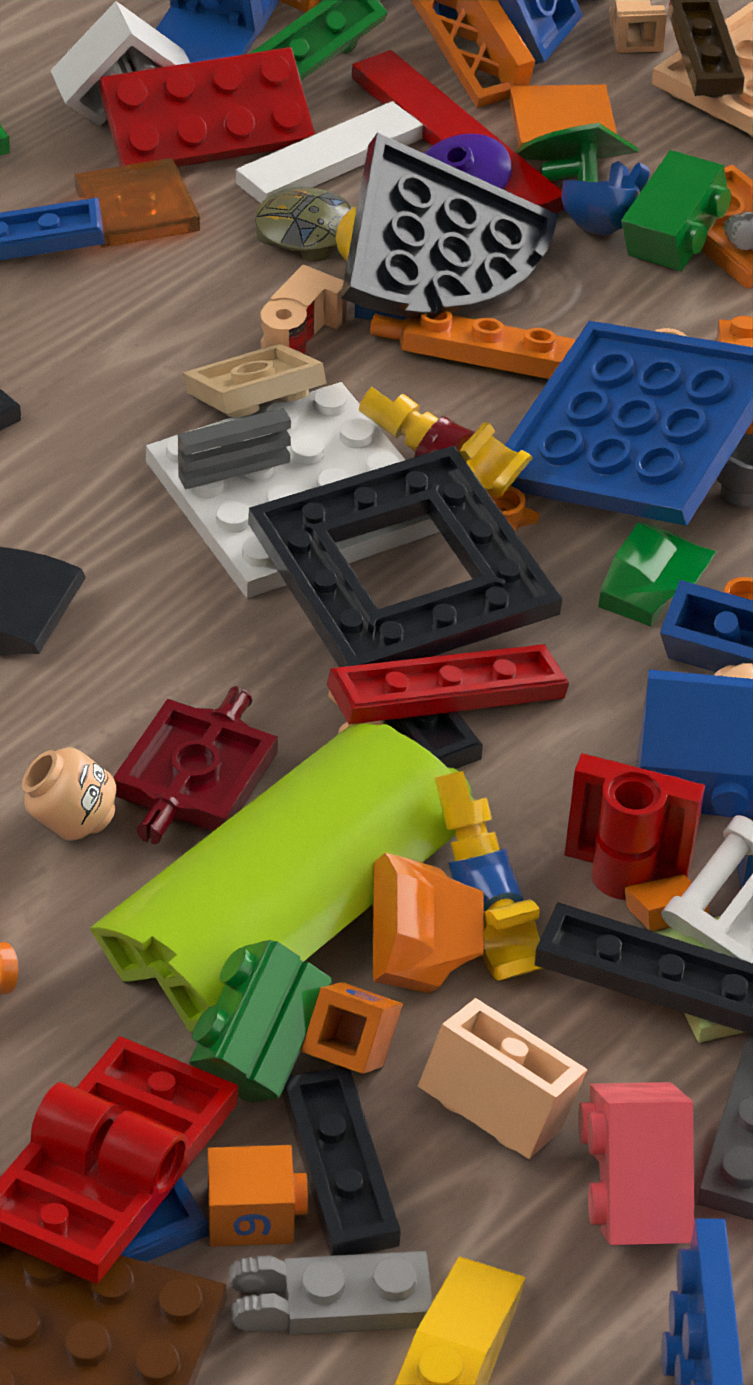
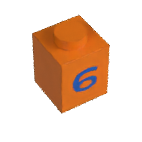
M344 982L321 987L301 1052L362 1074L384 1067L403 1003Z
M292 1145L208 1148L210 1247L294 1244L295 1215H308L307 1174L293 1173Z

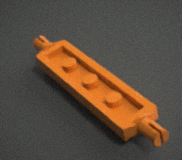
M449 311L443 312L436 318H428L426 314H421L420 318L408 317L404 320L375 313L370 327L371 336L399 340L402 351L545 379L551 378L576 341L573 338L557 336L554 332L544 328L526 330L506 326L493 318H479L475 320L452 316Z

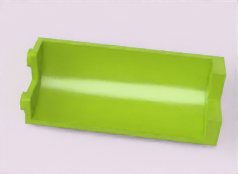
M362 723L349 725L89 929L122 982L156 978L188 1031L193 1032L200 1016L209 1007L216 1005L225 986L220 981L221 970L226 960L235 950L266 940L278 941L300 956V960L304 962L373 904L374 862L385 853L423 863L456 835L455 829L447 830L434 777L459 771L447 768L427 749L407 736L398 733L389 725L381 724L379 726ZM466 779L470 799L474 800V798L471 796L470 784Z

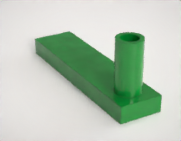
M323 0L250 53L292 47L300 80L302 81L339 53L353 51L361 37L385 21L388 11L378 0Z

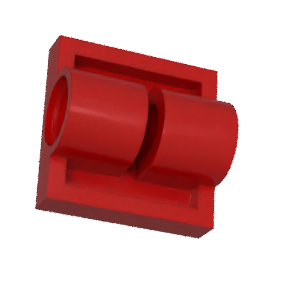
M581 753L574 770L564 855L593 863L592 880L595 886L607 896L626 900L625 887L682 874L689 878L705 785Z

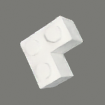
M115 1L50 71L65 104L100 127L107 120L99 88L101 77L187 64L190 61L181 47Z

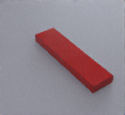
M541 644L330 668L326 685L350 725L565 698L569 681L546 645Z

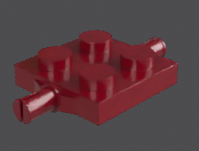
M238 686L230 688L219 708L215 710L210 708H194L167 698L113 777L116 784L115 797L150 809L136 829L138 836L143 841L148 842V839L151 838V844H158L172 821L176 819L215 831L243 808L278 753V736L252 728L240 719L246 709L252 704V696L246 689L242 688L239 693Z

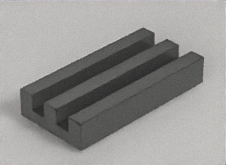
M281 408L178 434V478L185 490L290 463L291 454L286 447L291 446V436L287 429H291V418L286 410Z

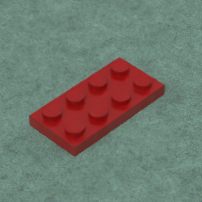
M292 47L101 77L99 83L122 176L277 151L316 135Z

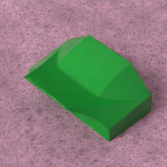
M637 522L613 558L600 590L598 607L651 627L668 600L673 598L679 580L697 584L717 551L698 546L648 522Z

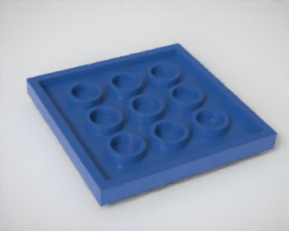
M588 321L505 444L506 447L515 452L524 450L533 456L532 460L510 486L517 488L524 494L687 526L753 421V347Z

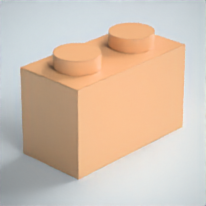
M475 998L442 1024L418 1087L439 1100L448 1110L462 1115L494 1136L503 1146L515 1150L530 1159L562 1130L588 1069Z

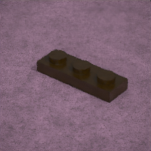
M670 0L668 16L694 96L718 98L724 95L743 94L745 77L718 0Z

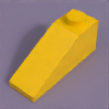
M459 1256L416 1330L395 1385H488L525 1287L526 1277Z

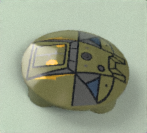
M308 187L286 189L267 197L257 208L255 215L256 237L263 244L277 245L287 250L300 252L301 257L305 260L322 261L329 257L330 249L337 246L335 238L337 226L343 216L353 206L343 197L327 190Z

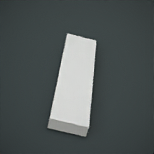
M392 101L237 168L236 184L259 203H262L267 197L286 189L312 188L364 165L368 144L377 132L407 146L422 139L423 124Z

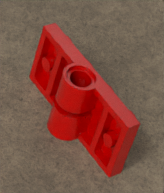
M119 1036L77 1087L64 1082H58L49 1089L42 1099L33 1119L29 1144L0 1177V1241L98 1285L237 1106L239 1085Z

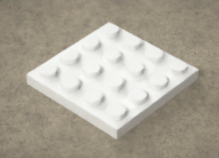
M342 382L311 391L307 397L300 400L273 403L260 408L259 411L251 415L231 417L197 428L201 429L284 408L291 418V429H287L291 436V446L286 447L291 454L290 463L185 490L178 478V435L146 445V463L247 599L287 585L248 525L249 507L405 460L376 423L359 412L360 404ZM427 514L335 544L349 564L440 531Z

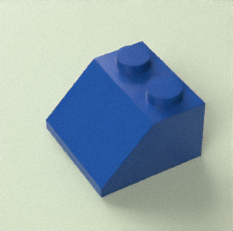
M649 670L636 767L704 784L705 790L701 814L724 817L741 815L753 819V679Z

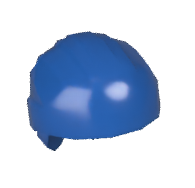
M616 161L611 165L609 181L563 180L561 195L563 208L576 225L584 231L599 236L613 234L615 231L623 229L621 220L646 185L650 175L649 168L639 162L629 174V169L621 162Z

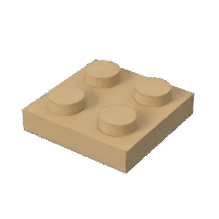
M277 344L183 372L188 394L220 410L229 417L251 415L259 411V404L275 399L280 402L303 399L310 394L309 389L327 384L322 362L283 344Z

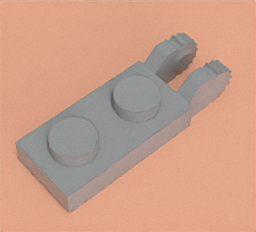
M426 1251L285 1258V1262L273 1256H258L257 1258H241L240 1261H234L235 1264L230 1265L228 1270L229 1284H231V1288L235 1289V1292L240 1291L242 1294L257 1292L260 1294V1296H244L242 1299H237L236 1303H232L231 1318L233 1326H237L238 1330L242 1329L244 1332H254L256 1330L261 1332L289 1331V1335L418 1328L432 1304ZM285 1292H286V1299H284V1298H282V1297H280V1296H278V1295H276V1294H274V1293H285Z

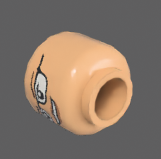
M73 747L43 752L30 764L23 776L21 786L24 791L23 802L26 812L64 840H77L84 838L90 833L97 834L107 827L114 816L116 784L113 776L83 752Z

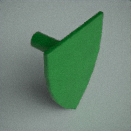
M593 123L553 131L536 137L521 145L515 152L526 160L549 161L543 163L542 173L550 181L578 177V181L598 182L597 159L638 153V147L602 124Z

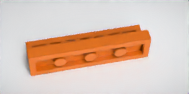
M411 0L476 108L509 99L510 86L530 85L535 59L498 0ZM436 3L455 8L459 14L457 20L438 15L434 10ZM457 36L476 42L480 48L478 54L459 49L455 44ZM478 70L497 76L502 84L483 89L475 76Z

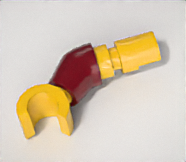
M371 386L359 405V412L392 436L399 438L401 435H404L406 437L405 445L415 451L414 457L455 446L491 497H501L533 458L532 455L524 450L515 452L493 437L495 429L489 422L482 423L475 432L456 424L446 416L438 419L429 411L420 414V405L405 394L400 395L393 402Z

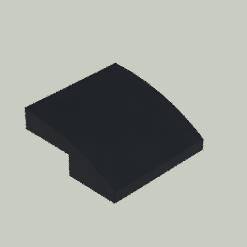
M0 547V655L39 654L86 578L82 568L47 555Z

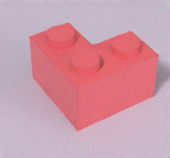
M671 1082L590 1084V1102H580L578 1111L581 1144H588L590 1155H594L600 1162V1182H590L588 1188L590 1224L600 1225V1232L610 1245L691 1243L694 1228L693 1101Z

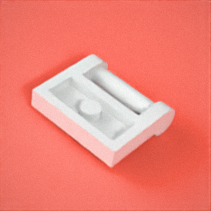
M736 815L723 831L724 842L682 897L674 896L661 914L664 921L678 933L692 936L713 951L753 963V874L718 920L704 912V909L744 856L753 855V821L744 816Z

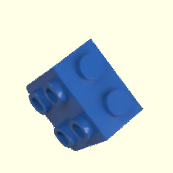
M170 0L171 7L156 30L185 51L190 63L247 54L265 26L261 0Z

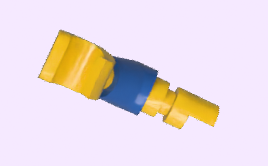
M464 771L434 777L447 830L455 829L457 840L450 842L454 860L448 862L452 879L483 891L484 953L482 956L489 972L494 979L501 981L545 969L534 965L536 947L540 941L535 920L539 919L540 908L533 900H524L509 860L507 848L499 849L496 832L487 831L485 821L492 819L487 797L475 800L470 799Z

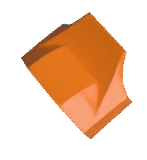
M385 853L374 862L373 982L431 994L442 985L451 971L467 961L483 955V891L448 877L438 867Z

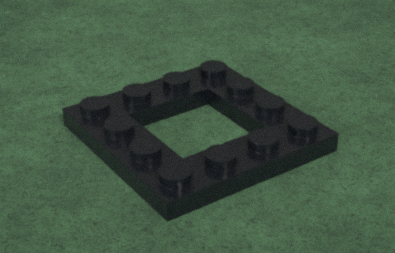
M455 446L249 507L248 525L339 667L433 657L560 615L563 598ZM428 514L472 579L378 609L335 543Z

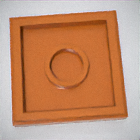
M606 84L510 86L509 102L518 148L526 142L550 132L593 123H600L617 134Z

